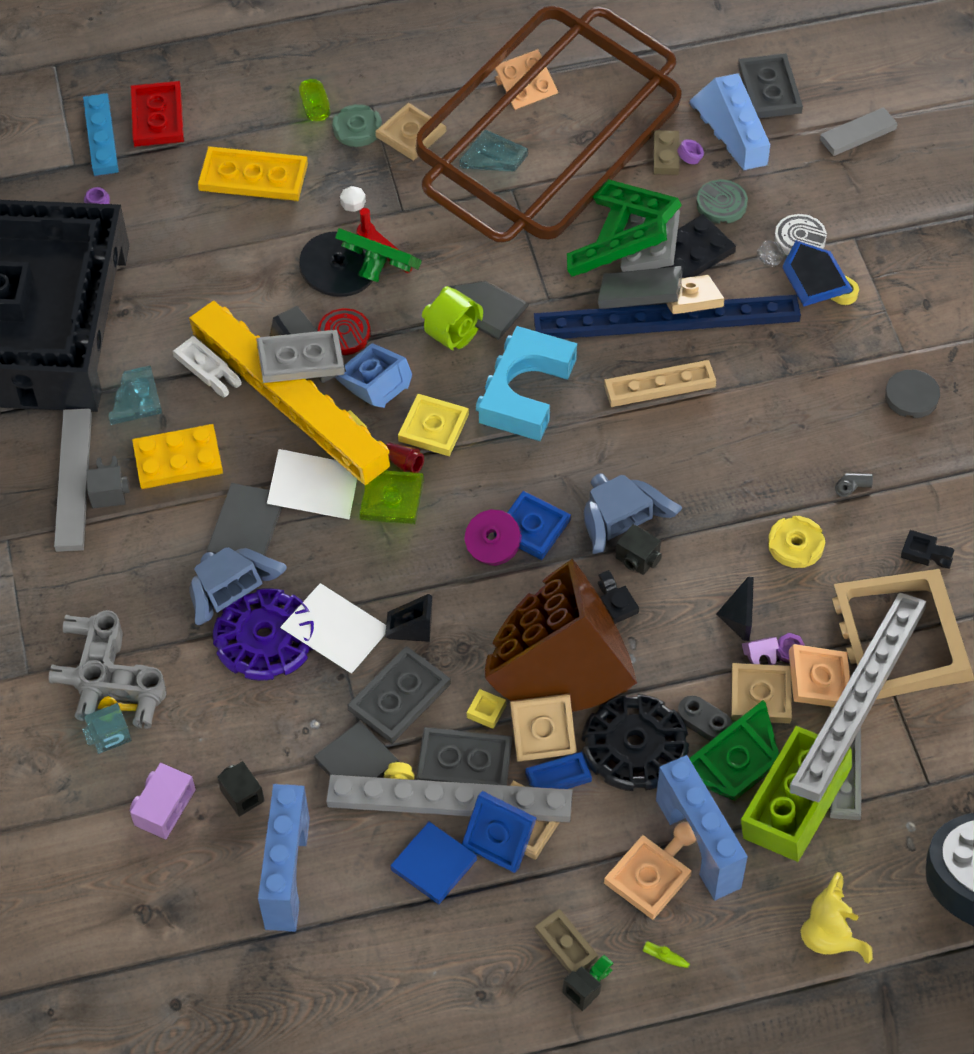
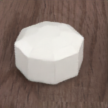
M351 186L342 191L340 202L345 210L356 212L364 207L366 196L361 188Z

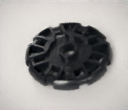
M626 694L619 695L600 704L599 710L596 713L590 714L582 731L581 740L585 743L582 751L590 769L595 775L600 774L604 777L605 783L625 791H633L634 788H645V791L657 788L659 767L662 766L658 763L659 759L662 757L669 763L685 755L688 756L689 743L686 742L688 731L680 715L674 709L670 710L667 708L664 701L645 694H637L635 697H626ZM638 708L639 714L628 715L627 709ZM658 715L662 718V720L659 722L654 717ZM607 718H613L610 724L605 721ZM637 735L644 742L635 746L631 745L627 739L630 736ZM671 736L674 741L665 742V737ZM599 739H606L605 744L597 745L596 742ZM611 759L617 764L613 769L607 765ZM644 770V776H633V772L640 773Z

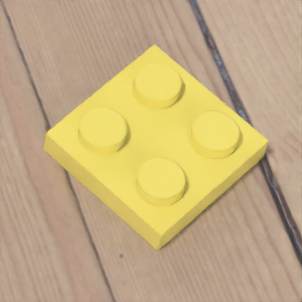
M417 394L398 434V441L450 457L469 416V408Z

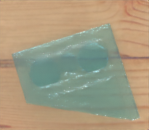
M151 365L124 371L120 381L121 387L117 390L113 411L108 415L110 424L113 425L162 414Z

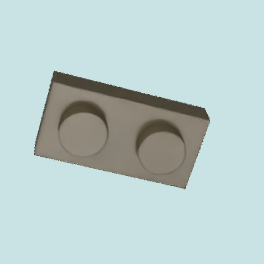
M654 130L653 174L679 175V155L677 152L679 148V131Z
M560 909L535 926L537 935L569 974L572 971L576 972L581 966L587 969L598 961L599 955Z

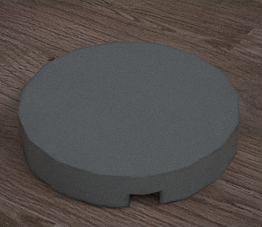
M903 370L895 373L889 379L885 389V399L889 407L898 415L904 417L906 415L913 416V418L927 416L936 409L940 399V387L935 379L919 370Z

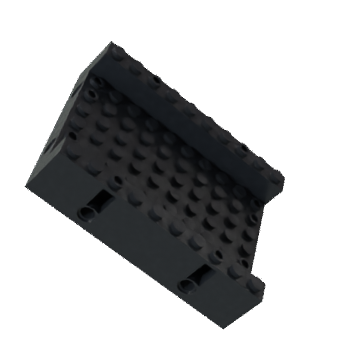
M0 200V408L42 410L91 409V412H98L102 392L97 373L117 265L126 266L130 247L121 204Z

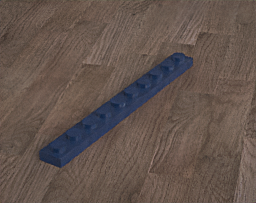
M796 294L724 300V306L720 308L672 314L667 304L534 313V327L536 332L560 339L800 322L801 313Z

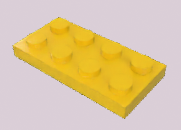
M208 146L198 188L199 191L299 201L308 159L307 156Z

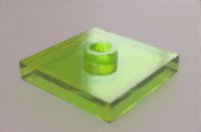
M399 471L382 472L365 485L359 513L360 520L416 524L424 474Z

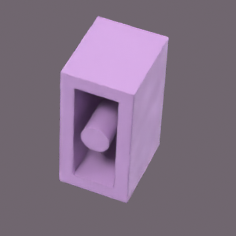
M160 763L156 771H152L148 775L145 789L140 796L134 798L130 806V814L134 826L167 839L196 790L192 776Z

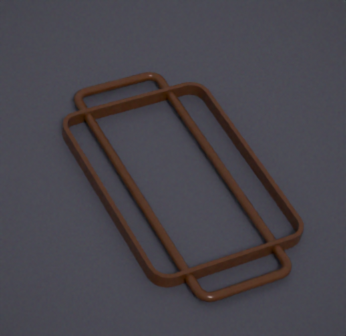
M558 6L542 8L417 133L416 153L425 163L432 167L422 179L424 193L495 242L504 243L511 241L522 229L539 239L550 240L557 238L594 200L593 196L608 179L612 180L654 135V130H659L677 110L681 100V88L672 78L668 77L676 65L674 53L651 36L604 7L591 8L581 18ZM595 17L605 18L662 55L667 62L658 70L590 26L589 23ZM553 19L562 22L570 28L442 158L424 146L423 140L540 23ZM580 34L649 79V81L539 198L522 213L455 168L451 163ZM657 86L672 95L674 100L558 224L548 227L532 220ZM442 173L514 222V224L506 232L494 230L434 189L432 182Z

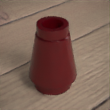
M390 442L386 444L389 449V461L406 474H417L421 470L425 458L419 449Z

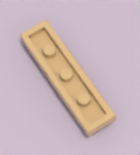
M705 360L605 379L604 387L610 406L615 407L716 387V378L710 361Z

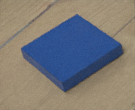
M522 491L507 512L514 518L520 528L522 537L518 548L540 560H543L571 521V514L525 491Z
M482 791L477 797L462 845L470 851L515 873L522 862L537 817Z
M428 822L390 867L391 871L439 905L477 861V855L437 826Z

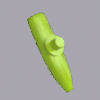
M646 941L643 952L661 961L683 968H688L690 965L684 958L670 951L668 947H661L649 941Z

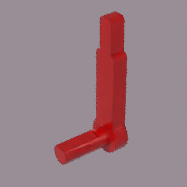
M362 208L360 210L361 224L357 227V235L399 250L376 230L370 220V210Z

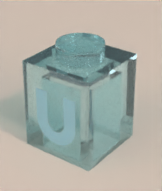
M118 703L84 716L87 727L82 729L88 746L94 744L98 754L132 741Z

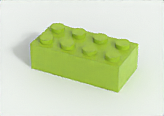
M795 726L741 818L743 839L796 862H799L852 768V750L849 747L819 803L790 793V784L818 734L799 726Z

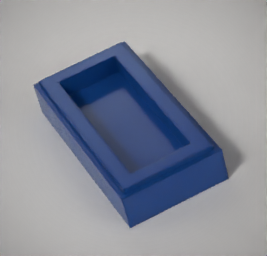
M582 752L525 768V774L530 787L569 789L592 782V776Z

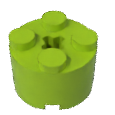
M446 286L441 290L432 305L428 304L422 312V318L425 319V333L450 350H454L455 347L461 349L476 335L478 328L475 325L478 319L482 321L483 308L458 290Z

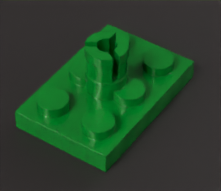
M340 228L335 237L342 241L341 246L359 254H362L363 250L366 251L364 263L358 275L375 282L379 281L381 270L387 259L390 260V265L410 272L411 268L419 270L422 260L411 254Z

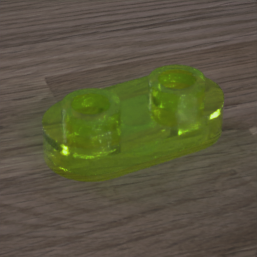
M316 79L303 81L299 86V93L306 116L313 121L325 120L330 115V103L322 82Z

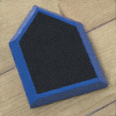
M798 240L795 241L782 269L803 306L852 292V287L831 251Z

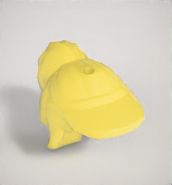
M836 872L828 887L812 903L810 918L804 922L800 930L802 940L808 948L820 954L832 955L845 951L858 952L864 961L869 964L873 959L872 947L866 942L852 937V932L846 922V918L848 917L855 921L858 919V915H855L852 912V908L842 901L841 898L844 897L842 893L843 876L840 872Z

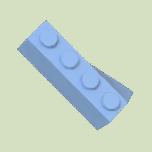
M739 73L714 78L689 101V104L693 109H697L700 112V118L705 124L709 123L714 130V135L718 140L722 139L727 145L726 149L743 170L768 165L770 142Z

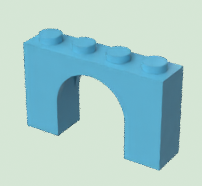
M516 326L512 336L508 335L506 338L505 352L503 356L499 355L496 360V371L493 376L489 375L485 386L486 392L484 396H479L476 411L479 412L480 424L541 441L550 421V404L520 396L508 384L517 375L528 371L543 372L568 380L577 360V343Z

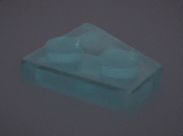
M485 129L460 159V167L464 169L515 172L528 156V148Z

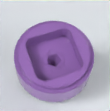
M689 139L684 140L677 150L680 158L689 164L699 163L704 155L701 145Z

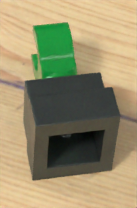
M603 955L589 972L582 966L576 972L572 971L564 978L562 993L583 1012L600 994V981L612 972L610 967L614 963Z

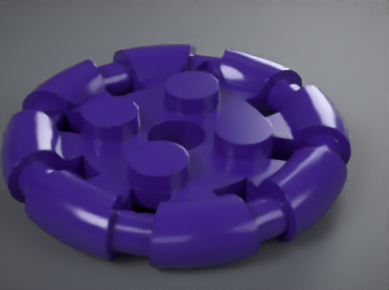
M261 588L256 589L254 593L244 595L222 609V616L217 617L215 621L212 639L213 645L218 648L216 654L223 665L235 674L240 672L245 675V678L258 681L274 680V676L283 673L286 676L301 667L308 659V652L312 651L313 648L280 627L301 604L305 609L297 611L295 614L310 612L303 603L304 601L295 595L289 596L284 594V590ZM260 603L262 608L251 611L250 605ZM281 604L284 606V608L281 609L278 606ZM238 619L237 623L232 622V620ZM307 621L300 623L299 626L311 624V638L314 630V622ZM269 628L272 630V633L266 637L257 635L260 629ZM231 640H237V643L231 645L228 644ZM293 641L299 644L298 648L291 646ZM246 655L252 658L250 663L243 661ZM278 659H280V662H279V663H276V664H273V665H270V663H269V662H275V661H277Z

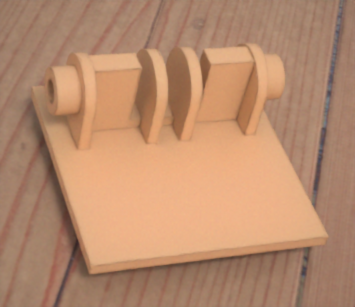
M537 49L500 63L495 68L498 76H495L497 85H503L507 93L542 57L539 50ZM547 67L511 102L514 110L558 94V90Z

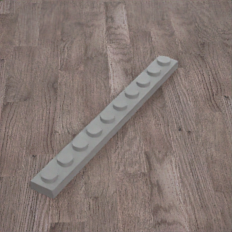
M898 593L792 780L790 793L818 803L820 802L926 609V600Z

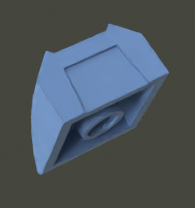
M371 343L345 364V375L335 377L342 385L365 402L373 406L385 408V405L404 389H408L412 372L405 357Z

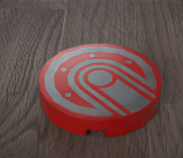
M348 308L336 309L324 315L319 322L317 330H337L342 355L355 354L367 345L371 335L369 321L363 313Z

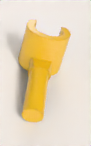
M106 696L97 707L101 709L98 716L103 720H109L115 711H136L138 704L117 703L114 698Z

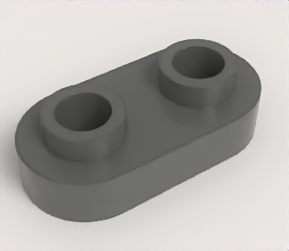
M687 696L679 703L678 714L684 721L685 726L708 741L713 740L733 724L727 714L698 696ZM689 707H696L698 710L691 711ZM720 722L722 726L716 727L713 723Z

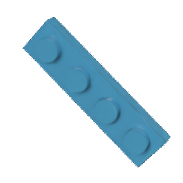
M108 93L85 96L83 100L93 174L97 176L117 173L119 169Z

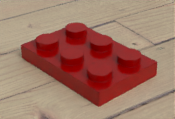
M180 81L131 85L134 147L184 142Z

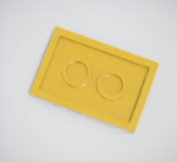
M214 424L132 439L141 489L223 474Z

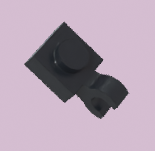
M910 530L902 549L901 558L929 566L930 560H933L938 566L950 569L954 549L936 545L937 537Z
M609 570L598 575L601 580L598 581V585L605 594L600 596V599L615 624L639 613V607L626 585L617 588L614 577Z

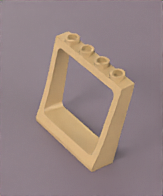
M940 569L834 584L837 597L832 598L837 615L843 614L844 622H840L839 625L844 640L850 638L852 646L846 649L851 664L857 663V666L864 652L849 603L851 598L911 591H929L933 595L953 659L952 664L887 680L876 700L934 687L974 681V675Z

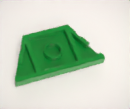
M762 700L689 758L709 791L735 801L767 776L779 755L766 702Z

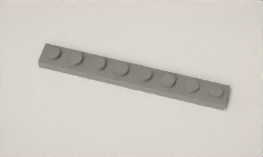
M330 775L326 802L327 807L471 816L478 795L484 791L537 817L536 821L570 823L573 794L570 789Z

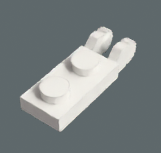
M194 336L173 350V355L179 362L204 383L211 386L223 398L229 394V391L219 380L222 376L234 388L239 387L242 383L238 375L228 367L226 362Z

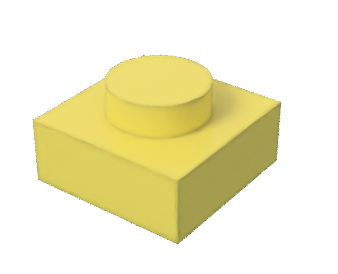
M479 689L467 711V718L494 729L506 707V700Z

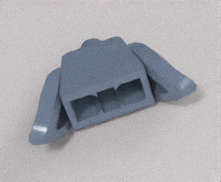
M603 473L597 474L591 480L593 489L590 491V500L586 503L583 513L585 525L592 542V553L604 552L606 539L608 541L626 532L632 524L638 526L652 519L653 515L663 518L675 517L682 510V507L646 482L630 480L625 475H620L609 481Z
M228 547L216 554L212 552L205 553L201 558V563L194 569L197 575L193 577L189 588L195 610V624L202 625L208 622L213 617V608L216 612L221 611L262 585V581H270L279 577L285 572L287 566L284 563L270 559L247 548L234 551Z

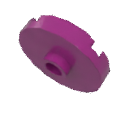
M490 509L480 512L471 519L466 528L464 540L467 550L476 561L490 566H497L508 562L516 555L522 535L518 523L510 514L502 510ZM490 533H497L495 539H488V535Z

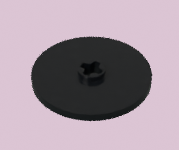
M337 232L323 233L308 241L301 251L299 268L303 279L316 291L329 296L345 297L362 292L373 282L358 275L363 266L366 251L363 250L362 254L342 247V241L335 238Z

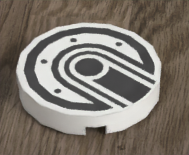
M803 214L789 215L776 226L774 241L779 246V250L788 256L796 240L823 249L827 232L824 225L814 217Z

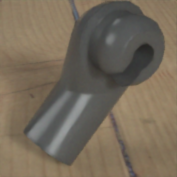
M846 473L836 483L835 491L841 497H848L858 487L872 488L873 475Z

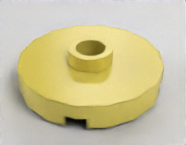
M792 516V518L786 520L785 518L780 519L772 526L768 537V547L774 559L782 565L791 568H805L815 564L821 558L825 547V537L820 526L811 519L802 516Z

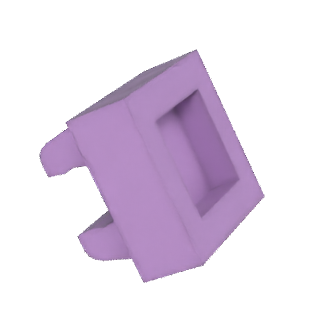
M776 637L742 643L744 655L748 656L751 664H760L759 658L762 655L767 657L769 665L776 664V649H779Z

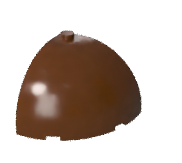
M573 558L548 575L542 581L545 586L535 595L528 593L515 607L492 642L495 646L493 654H489L486 659L485 679L497 692L508 700L514 701L570 694L572 712L602 704L620 693L627 692L637 683L629 653L615 623L595 589Z

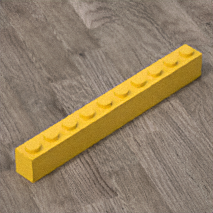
M213 300L189 317L194 336L226 362L228 366L361 483L367 485L390 467L389 449L380 440L376 441L365 426H359L354 422L346 410L339 409L333 399L327 394L323 395L310 379L263 383L256 339L260 338V336L252 334L243 321H237L227 307H221Z

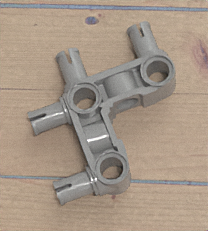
M105 610L90 618L66 615L63 622V632L87 635L80 665L76 668L51 665L49 683L73 685L79 691L81 696L77 711L75 712V718L84 721L85 716H87V722L93 721L97 701L110 696L116 701L138 703L133 725L142 728L143 723H145L144 729L151 728L155 707L167 695L161 671L145 665H135L134 667L114 665L115 657L120 652L123 638L118 616L114 612ZM94 677H99L98 679H96V680H94V681H90V679H92V678H94ZM151 684H157L156 686L151 687V688H148V687H147L148 685H151Z

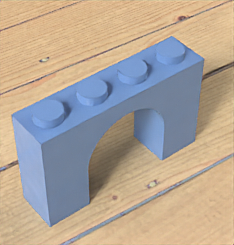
M685 755L660 766L656 802L670 825L685 818L688 821L701 852L702 861L699 876L713 900L715 901L741 889L748 856L689 757Z
M273 784L258 895L265 930L296 932L300 904L296 883L298 846H307L310 822L305 788L301 785Z

